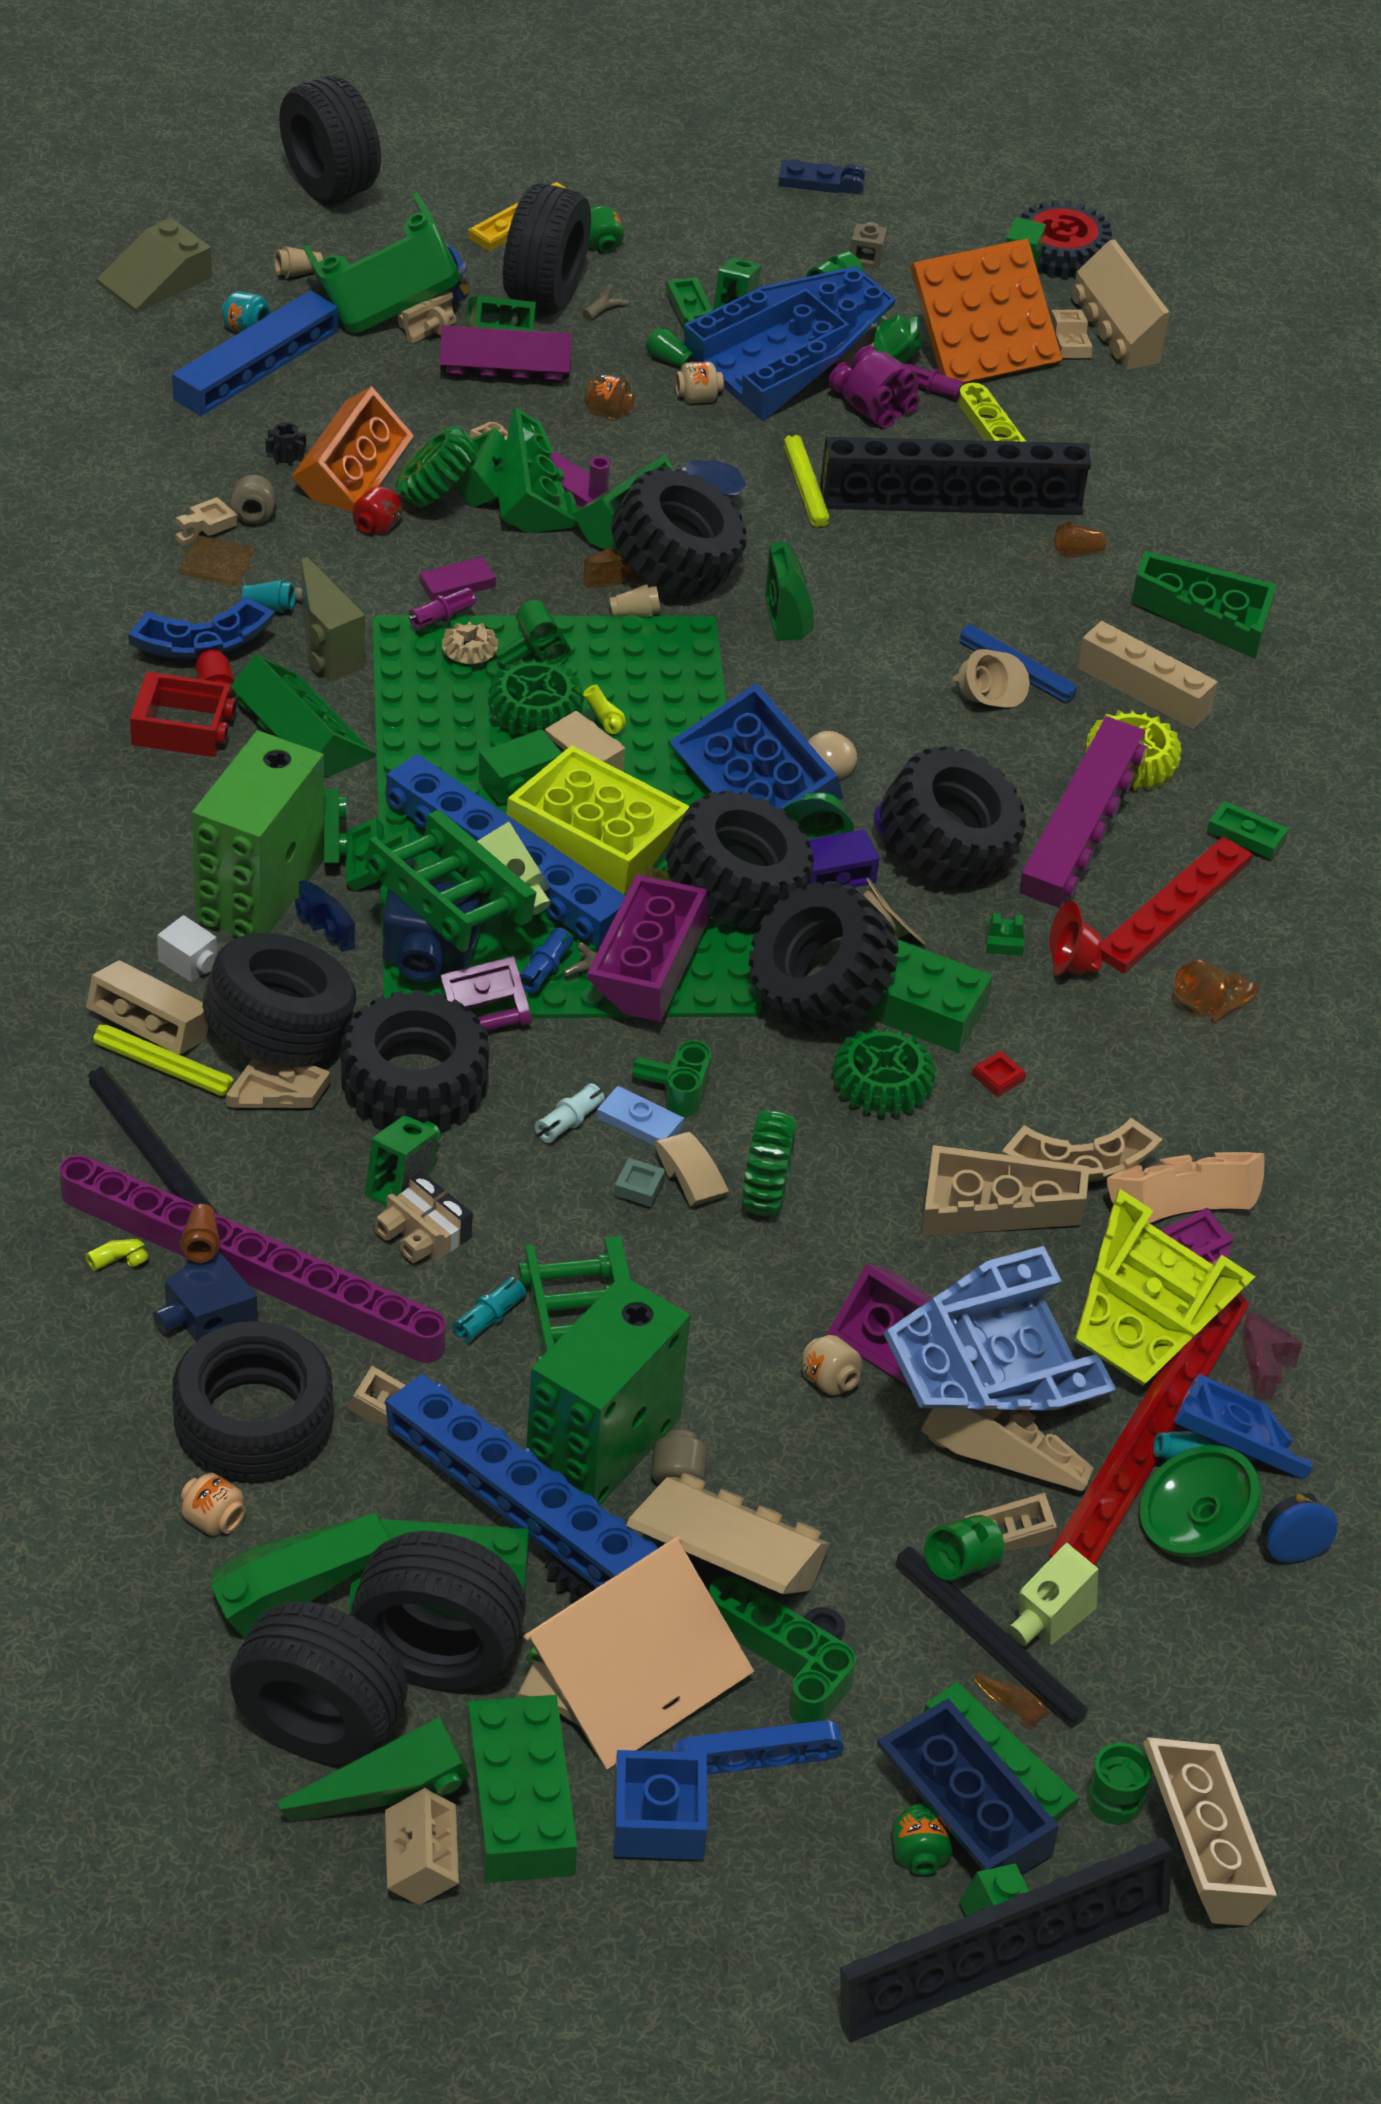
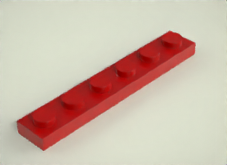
M1223 836L1101 942V960L1125 974L1251 863L1253 853Z

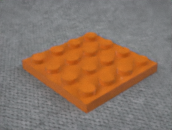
M1028 238L917 261L910 265L940 374L964 381V384L1053 365L1062 361Z

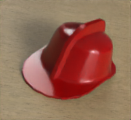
M1071 900L1064 903L1058 910L1050 930L1049 946L1054 965V975L1061 976L1064 972L1083 975L1088 971L1098 972L1101 969V934L1083 921L1078 904Z

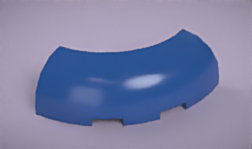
M246 596L234 607L213 616V621L191 625L189 620L165 618L147 611L128 634L129 645L149 654L180 660L198 659L200 654L207 650H218L225 654L246 645L264 632L272 623L275 611Z

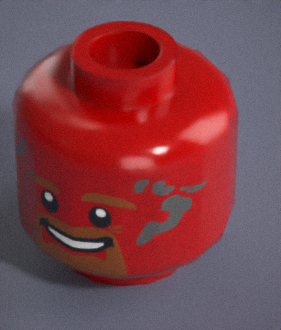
M380 486L370 488L354 503L352 509L353 519L358 529L364 533H372L378 536L385 535L401 520L403 513L399 496L391 489Z

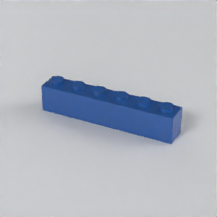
M311 290L174 372L172 374L173 400L199 416L205 415L338 332V306Z

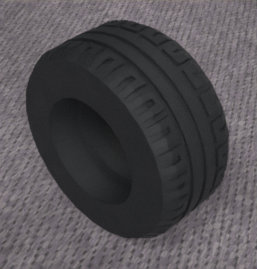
M333 75L292 87L280 105L279 125L287 159L304 189L319 200L333 202L366 191L372 187L380 173L381 147L374 119L362 95L350 82Z
M538 183L529 187L522 195L511 221L503 258V286L510 299L536 302L535 308L553 312L564 308L571 300L585 264L591 229L590 204L581 192Z
M256 933L236 938L220 949L202 999V1008L211 1029L231 1048L264 1063L299 1067L318 1063L339 1049L342 1037L344 1036V1029L351 1019L357 998L356 990L348 971L326 951L294 937L271 933Z
M294 1601L284 1603L262 1613L240 1647L231 1664L229 1674L235 1703L246 1719L258 1731L290 1752L307 1759L329 1764L352 1763L379 1749L403 1707L408 1691L401 1661L395 1651L379 1634L347 1613L313 1602Z

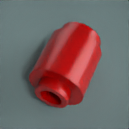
M207 650L200 654L195 664L197 679L233 684L234 677L230 661L222 652Z

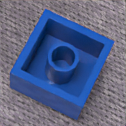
M617 1750L614 1775L613 1857L704 1860L707 1836V1753Z

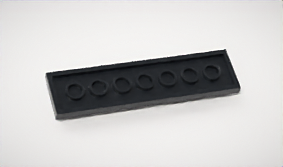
M1163 1838L1146 1845L1137 1846L1131 1851L1106 1861L1097 1862L1089 1868L1066 1877H1060L1049 1884L1026 1893H1020L1012 1899L987 1909L978 1910L972 1915L947 1925L938 1926L930 1932L905 1942L896 1943L888 1949L865 1958L856 1959L850 1964L840 1967L841 2028L850 2043L1168 1913L1172 1864L1171 1847Z

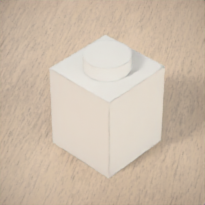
M181 916L157 935L158 961L188 981L192 982L203 973L206 974L212 970L217 956V937L186 916Z

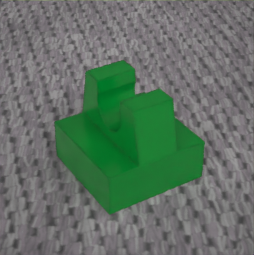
M993 913L991 918H987L986 953L1023 956V915L1015 914L1014 920L1001 919V913Z

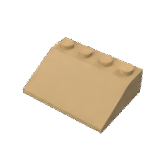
M682 1473L680 1478L666 1477L629 1517L626 1524L630 1528L665 1543L680 1535L683 1539L680 1543L685 1552L781 1594L811 1591L830 1544L819 1539L821 1531L811 1526L797 1522L795 1528L780 1522L782 1514L763 1506H759L757 1511L742 1505L743 1497L724 1489H720L717 1495L704 1489L706 1483L704 1480L687 1473Z

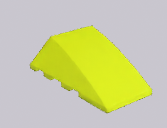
M1119 1189L1074 1341L1141 1385H1144L1245 1288L1255 1276L1223 1255L1213 1264L1209 1263L1149 1224L1147 1221L1154 1210Z

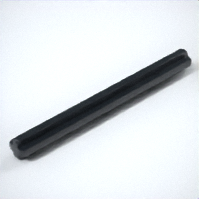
M100 1066L96 1070H91L88 1074L90 1086L175 1196L195 1205H209L218 1214L108 1069Z
M909 1546L898 1554L896 1566L1069 1726L1075 1727L1085 1719L1088 1711L1087 1706L953 1583L937 1577L930 1570L926 1559L917 1550Z

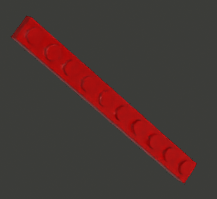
M1241 1292L1161 1368L1048 1554L1050 1559L1063 1545L1068 1543L1093 1565L1096 1564L1159 1458L1154 1455L1153 1451L1155 1436L1158 1432L1175 1431L1178 1424L1175 1423L1174 1418L1189 1386L1199 1374L1205 1377L1208 1376L1249 1307V1303Z

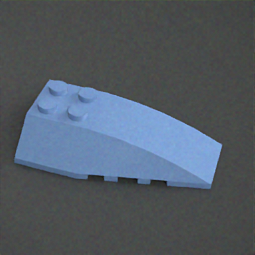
M1044 1246L986 1261L883 1333L919 1408L1058 1410L1111 1394L1116 1390L1100 1357L1091 1355L1075 1360L1043 1297V1295L1062 1282Z

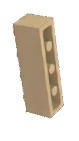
M1100 621L1082 638L1078 669L1192 729L1211 713L1218 681L1103 621Z

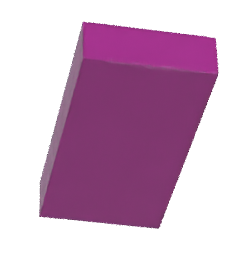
M479 557L420 572L419 582L431 601H433L434 597L438 595L445 597L465 588L471 589L472 592L496 587V576L484 558Z

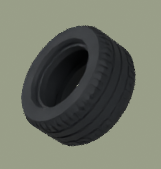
M261 1321L238 1322L223 1326L206 1334L190 1346L176 1366L172 1382L175 1433L179 1444L182 1445V1449L187 1452V1455L195 1463L211 1473L243 1482L267 1481L280 1478L309 1463L321 1451L329 1437L333 1421L331 1369L317 1346L292 1329L279 1324ZM244 1381L268 1382L280 1386L294 1396L296 1400L294 1405L282 1415L264 1421H238L223 1416L210 1404L213 1397L224 1388Z
M417 1531L393 1537L372 1552L355 1593L350 1615L379 1634L395 1651L403 1665L406 1681L431 1689L463 1690L483 1685L505 1670L506 1666L510 1663L524 1620L527 1601L523 1587L512 1568L500 1556L485 1546L465 1537L446 1532ZM420 1605L433 1606L457 1617L444 1616Z

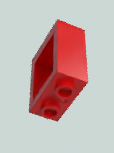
M146 672L130 717L131 745L216 757L220 743L226 744L229 730L227 722L228 720H234L236 713V699H231V684ZM159 706L215 714L211 726L156 719Z

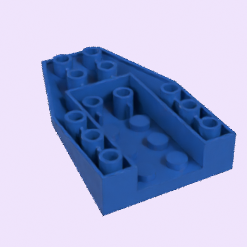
M854 266L760 287L684 324V345L695 354L694 362H712L716 371L723 374L724 389L761 421H764L843 356L895 305L896 299L858 267Z

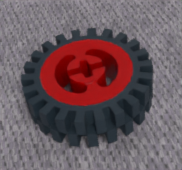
M1053 200L1050 207L1046 201L1041 202L1039 208L1035 205L1030 206L1029 212L1024 210L1021 217H1019L1046 224L1038 274L1041 275L1044 271H1048L1047 277L1053 279L1055 273L1061 274V280H1068V274H1072L1073 278L1076 279L1077 271L1112 239L1110 222L1108 220L1105 221V216L1102 213L1096 215V209L1092 207L1084 211L1085 204L1078 203L1075 208L1072 207V201H1065V206H1060L1059 200Z

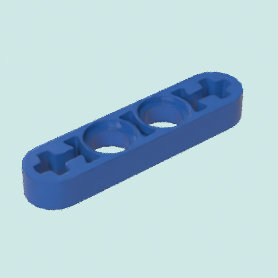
M816 1721L691 1736L677 1741L672 1745L670 1751L707 1753V1775L831 1760L842 1753L844 1746L839 1726L835 1722Z

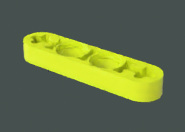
M967 383L960 388L958 404L984 441L1026 442L984 385ZM982 415H990V416H992V417H994V418L988 419V418H983V417H981V416H982ZM1003 434L1008 436V438H1000L995 435Z

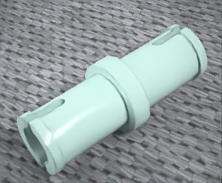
M590 1083L573 1097L563 1098L559 1101L554 1111L535 1123L537 1134L545 1128H550L539 1138L546 1143H551L568 1128H576L582 1124L584 1117L597 1107H600L605 1101L603 1092L594 1099H590V1096L600 1090V1088Z

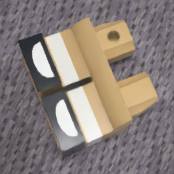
M420 1171L410 1178L409 1187L398 1196L394 1194L387 1195V1209L375 1218V1231L385 1241L391 1240L399 1233L403 1234L405 1238L400 1240V1250L412 1263L427 1255L436 1262L472 1238L473 1213L449 1193L445 1195V1190Z

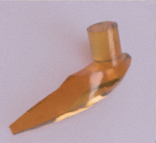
M1238 972L1232 973L1228 979V984L1236 990L1211 1018L1212 1023L1250 1001L1258 993L1260 984L1249 981Z
M978 1671L975 1674V1681L989 1696L1008 1710L1024 1716L1027 1721L1034 1722L1039 1717L1050 1714L1046 1706L1028 1690L1012 1683L996 1681Z

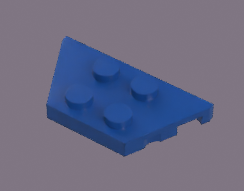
M1201 1374L1191 1383L1174 1418L1176 1424L1206 1436L1216 1445H1226L1238 1450L1250 1460L1255 1461L1258 1459L1303 1480L1313 1469L1311 1462L1306 1458H1299L1293 1455L1288 1449L1294 1440L1277 1422L1276 1417L1265 1403Z

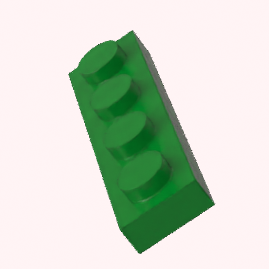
M955 1682L925 1704L924 1712L949 1698L1055 1822L1077 1807L1079 1796L958 1682Z

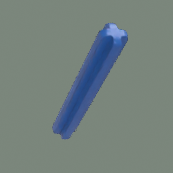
M971 624L962 629L960 635L961 643L975 651L987 649L1014 655L1024 664L1030 683L1063 702H1069L1075 697L1077 686L1074 683Z

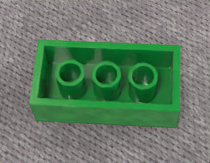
M898 939L899 950L897 954H894L898 958L896 972H891L890 975L892 983L888 991L884 989L880 997L882 1000L876 1007L870 1006L865 1011L867 1015L864 1017L959 1053L988 1006L993 975Z
M557 1695L468 1701L467 1737L484 1882L493 1883L575 1876L577 1841Z

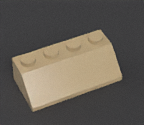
M1109 240L1077 271L1075 285L1072 286L1071 291L1073 301L1079 304L1085 312L1087 320L1093 323L1099 332L1100 338L1107 342L1112 349L1114 357L1120 360L1126 370L1161 363L1170 312L1116 240Z
M1147 1737L1143 1742L1198 1894L1211 1923L1249 1926L1277 1894L1220 1745Z

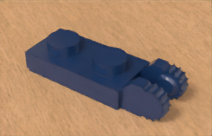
M782 160L778 186L831 193L858 194L863 191V180L866 173L864 168L854 164H847L842 168L828 163L815 164L800 160Z

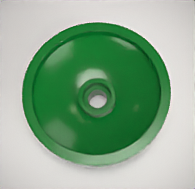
M1206 1445L1183 1451L1166 1461L1148 1481L1140 1501V1519L1143 1529L1159 1549L1178 1557H1201L1218 1552L1236 1541L1253 1522L1261 1502L1262 1490L1259 1476L1245 1456L1228 1447Z

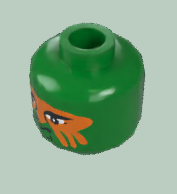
M603 205L593 206L590 208L591 229L588 248L594 251L600 250L603 253L611 252L621 244L624 238V229L619 215L613 208Z
M918 1804L910 1806L895 1819L892 1825L895 1859L899 1865L905 1869L912 1870L917 1875L924 1876L935 1873L938 1868L948 1863L952 1856L951 1833L928 1805Z

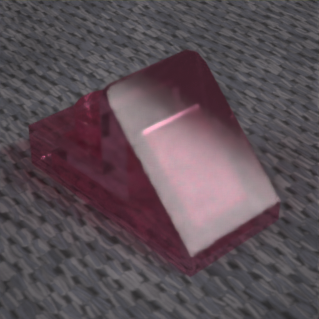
M1248 1312L1241 1338L1255 1397L1257 1400H1272L1276 1384H1280L1282 1381V1367H1295L1297 1365L1302 1343L1298 1338L1258 1313Z

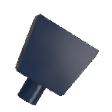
M219 1251L211 1260L203 1263L192 1261L170 1276L165 1282L166 1306L153 1312L154 1321L162 1333L165 1334L182 1325L195 1341L223 1326L238 1322L258 1321L257 1295Z

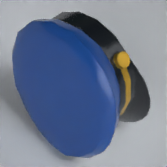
M1298 1494L1281 1501L1267 1514L1262 1523L1261 1535L1271 1557L1278 1562H1302L1321 1554L1331 1546L1338 1528L1337 1517L1331 1509L1318 1504L1314 1494Z

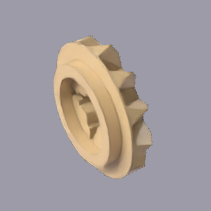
M470 621L467 625L455 623L453 629L445 630L444 638H442V648L444 653L454 661L464 664H478L491 659L496 654L498 639L495 638L494 630L486 629L484 623L477 626L472 625Z

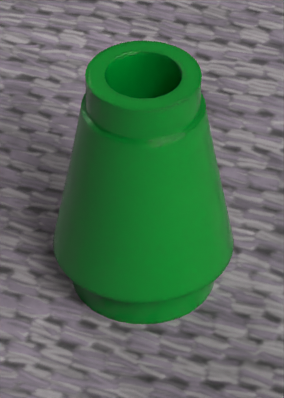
M657 327L651 333L645 345V348L650 351V356L682 368L684 363L692 362L695 356L668 328L663 330Z

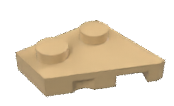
M252 1058L227 1093L226 1106L231 1108H313L330 1084V1072L313 1065L299 1067L279 1066Z

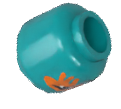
M243 291L232 293L222 306V316L226 327L236 333L244 331L271 314L270 307L263 296Z

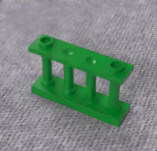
M438 809L427 815L424 837L392 851L378 838L373 837L369 839L366 869L370 874L381 881L462 953L469 948L471 930L475 925L502 913L508 915L519 926L532 921L537 892L441 810ZM430 850L442 859L418 871L413 870L405 863V861ZM453 871L459 873L467 880L442 892H439L428 883ZM477 892L482 893L491 901L465 914L453 904Z
M621 1236L605 1237L604 1254H599L597 1259L537 1264L534 1245H525V1262L518 1263V1276L523 1286L528 1287L541 1356H537V1361L573 1325L550 1327L547 1311L591 1307L621 1275L630 1279ZM599 1275L600 1279L607 1278L608 1285L604 1286L603 1290L544 1295L541 1280Z

